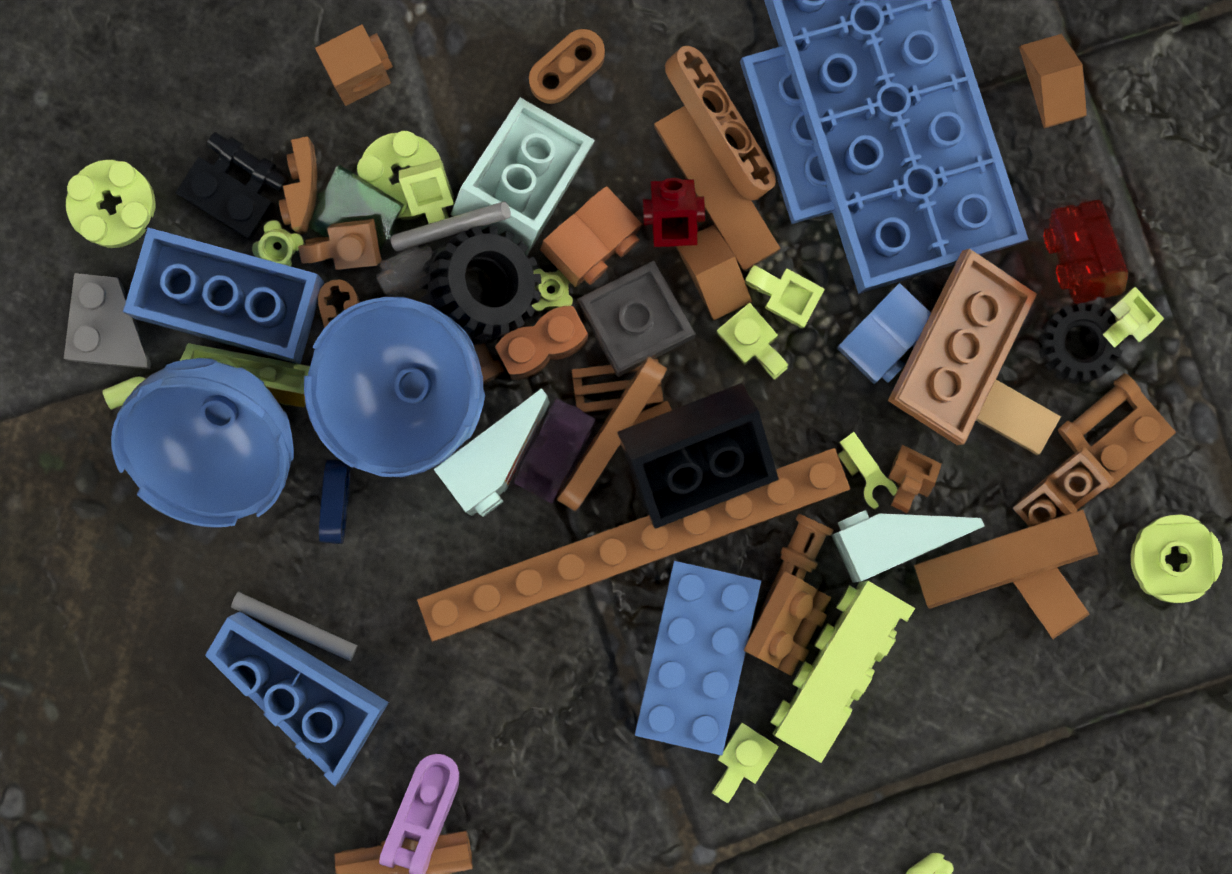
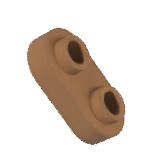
M587 29L575 30L566 36L532 67L529 74V84L533 95L541 102L547 104L559 103L567 98L602 66L605 58V48L602 39L595 32ZM581 48L588 49L592 54L586 61H580L575 56L576 52ZM549 76H554L559 80V85L554 89H547L543 85V81Z

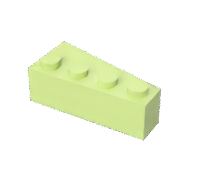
M870 581L859 582L856 589L850 585L847 587L836 606L837 609L842 611L834 627L828 623L825 625L814 645L820 649L812 665L806 661L804 662L792 683L798 687V690L790 703L782 700L770 721L771 724L776 726L772 733L774 736L822 763L852 712V708H850L853 700L858 701L870 684L875 672L872 669L875 661L880 662L884 656H887L896 641L897 631L894 628L901 618L907 622L915 610L911 605Z

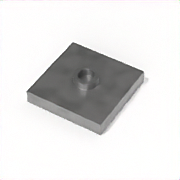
M655 261L577 299L581 312L618 377L641 366L648 356L655 359L695 338L694 330Z

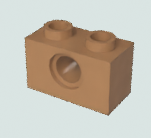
M363 24L315 48L345 106L391 84L386 72L393 68L388 58L389 56L378 34L375 33L368 36Z

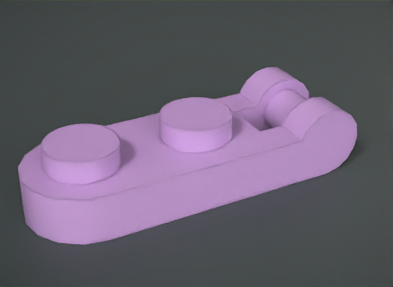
M433 754L419 762L383 846L379 860L380 865L392 869L395 865L409 869V874L426 873L432 852L459 786V771L453 759L446 755ZM405 837L419 842L415 852L402 848Z

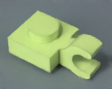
M441 159L399 170V181L412 216L425 213L428 224L449 218L446 207L454 205V196Z
M753 265L744 280L749 288L770 296L765 309L802 329L807 324L825 290L787 268L781 278L778 279L767 271Z
M1134 287L1110 309L1115 315L1117 322L1105 331L1103 336L1114 348L1128 335H1133L1138 342H1141L1153 332L1164 318L1142 293Z
M750 302L717 329L719 337L744 365L755 357L774 380L788 369L786 361L770 346L778 338V334Z
M855 432L839 442L843 448V451L838 454L839 459L852 476L860 472L866 481L864 499L870 507L876 509L879 506L872 495L873 489L876 486L883 485L888 488L893 496L896 494V485L882 473Z
M740 722L725 746L723 755H720L717 759L728 766V768L716 784L712 794L729 803L743 778L756 784L779 746Z

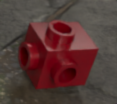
M668 178L663 181H651V199H643L644 225H652L654 247L698 245L697 223L705 222L704 196H696L694 179Z

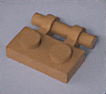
M784 571L744 651L792 676L799 661L804 662L809 653L806 647L817 625L822 627L827 617L824 611L831 597L818 591V589L800 578Z

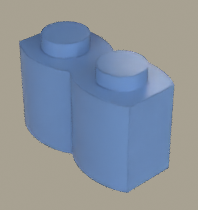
M899 283L843 340L837 349L873 384L881 377L889 383L906 365L900 358L911 346L914 348L931 312Z

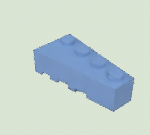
M240 611L227 617L205 654L245 696H249L265 712L263 715L275 727L278 725L296 744L295 747L307 759L310 758L325 773L324 776L334 786L345 777L389 703Z

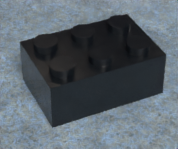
M743 383L617 432L640 500L654 529L779 480L759 410Z

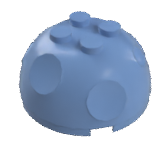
M381 297L366 300L347 308L323 329L312 347L315 350L308 376H304V396L308 415L314 430L324 445L342 462L350 467H355L381 477H405L425 472L448 459L466 440L471 438L479 421L485 400L483 375L479 358L471 339L452 318L431 305L409 298Z
M210 358L176 361L167 364L165 368L150 375L127 397L117 413L112 429L111 446L116 466L120 473H123L125 469L139 487L137 495L151 507L171 518L204 527L235 526L237 519L257 513V517L264 514L281 494L287 480L291 461L294 459L292 433L287 413L283 411L264 382L242 367L236 368Z

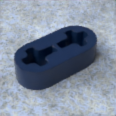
M327 460L325 464L319 521V541L322 543L343 544L345 538L351 467L341 460Z

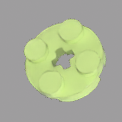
M401 131L384 135L371 143L358 162L357 172L360 191L369 206L380 215L401 218L402 220L418 218L425 213L412 216L400 182L394 185L390 183V179L394 176L392 170L397 166L405 169L441 158L436 149L427 140L416 136L412 132Z
M102 160L92 163L82 169L78 175L72 177L68 182L66 211L69 221L78 233L92 243L107 248L127 246L141 238L146 231L145 228L149 224L150 218L154 216L156 209L154 191L149 181L127 162ZM109 193L114 197H121L122 203L116 205L117 213L110 215L106 209H100V203L104 201V196Z
M1186 515L1160 517L1140 529L1131 550V567L1140 588L1146 594L1169 603H1185L1200 598L1205 594L1204 592L1210 589L1213 582H1216L1221 573L1223 556L1216 536L1209 532L1204 525L1200 524V521ZM1173 546L1178 547L1179 553L1186 554L1188 558L1187 563L1180 564L1179 572L1173 571L1172 565L1166 564L1165 556L1171 554V547Z

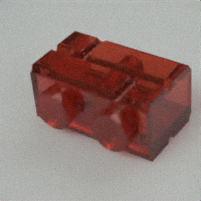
M1098 199L1080 203L1077 207L1070 205L1054 209L1051 212L1049 228L1044 229V240L1048 253L1057 254L1060 264L1056 265V274L1060 288L1062 290L1069 289L1073 303L1076 304L1094 301L1098 297L1103 299L1121 295L1126 288L1128 270L1103 202Z

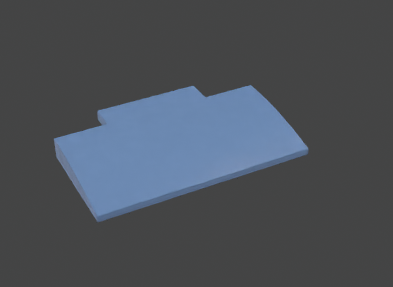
M764 0L779 47L741 58L740 65L791 224L833 213L858 294L955 265L962 250L970 248L980 256L1029 240L950 0Z

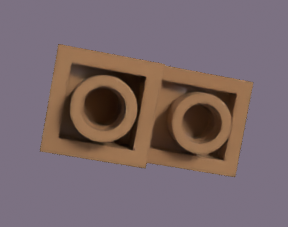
M308 136L291 140L294 153L287 154L288 166L292 179H299L300 182L283 186L286 199L279 200L284 225L291 224L292 229L300 235L306 234L308 231L317 194L316 155L314 145Z
M1084 446L1030 490L1013 506V509L1031 527L1077 512L1079 508L1110 486L1114 478Z
M1058 568L1013 582L1052 639L1090 615Z

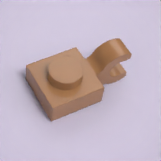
M374 219L334 223L327 228L329 237L306 239V245L298 246L301 263H314L333 258L336 270L377 266L382 261Z
M902 445L894 459L888 477L899 485L891 506L908 513L915 495L917 496L920 493L928 497L936 484L941 463Z

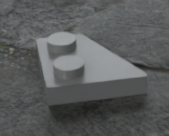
M74 273L64 351L65 360L150 369L151 362L141 342L136 320L123 312L127 295L119 278Z

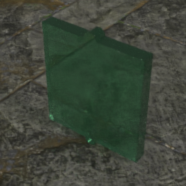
M339 165L336 167L326 190L318 194L320 202L308 226L323 236L329 237L327 228L334 223L374 219L381 252L386 240L391 239L392 235H394L392 228L404 204Z

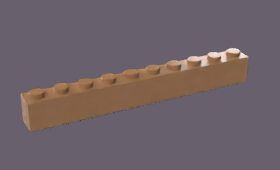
M833 448L778 468L776 471L779 480L654 529L649 516L417 599L431 641L434 642L845 493L850 490L836 449Z

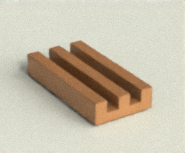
M611 365L573 369L572 377L577 414L612 410L619 399L585 403L584 395L625 390L631 380L583 386L582 379L616 375ZM640 366L627 373L637 372ZM661 381L646 405L664 402Z

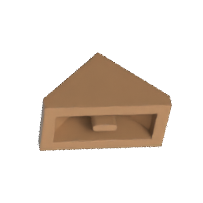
M1059 34L1021 45L1019 49L1044 129L1086 117L1083 64L1064 36Z
M715 225L697 232L698 245L676 246L713 321L746 306L749 302L752 303L736 257Z

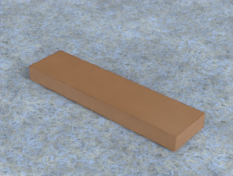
M683 106L654 123V128L685 179H694L696 196H704L705 212L735 255L741 271L745 272L752 268L753 265H757L779 252L781 248L753 202L744 198L735 189L687 108Z
M1080 510L916 564L914 567L927 607L931 609L1099 553L1084 510Z

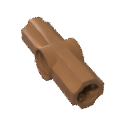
M467 830L439 835L425 874H451L473 869L470 840ZM405 837L402 848L415 852L419 842ZM386 840L382 841L381 845L343 850L334 854L336 874H409V869L395 865L392 869L379 864L380 855Z

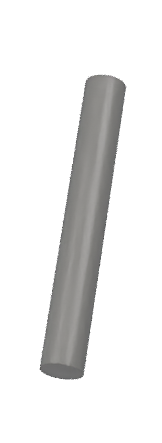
M503 201L394 234L391 237V244L395 251H401L465 232L473 227H482L510 218V208Z
M237 592L231 604V608L348 661L353 659L358 645L240 592Z

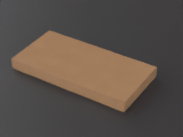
M970 248L962 250L888 401L956 445L965 444L1037 294Z

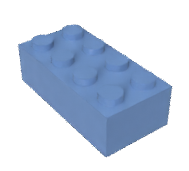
M147 228L123 312L137 320L301 364L318 305V294L324 281L316 273Z
M678 561L673 562L635 736L723 755L745 656L744 649L748 643L761 580Z

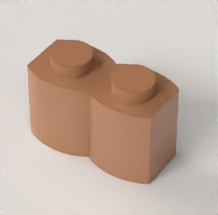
M606 186L587 201L575 214L543 240L540 250L574 287H577L584 280L590 285L608 269V266L604 263L615 253L623 257L640 241L636 234L641 228L642 223Z
M562 306L544 314L535 326L521 327L509 332L501 338L495 348L511 379L521 380L540 372L550 360L563 359L578 352L587 343L588 333L573 306Z

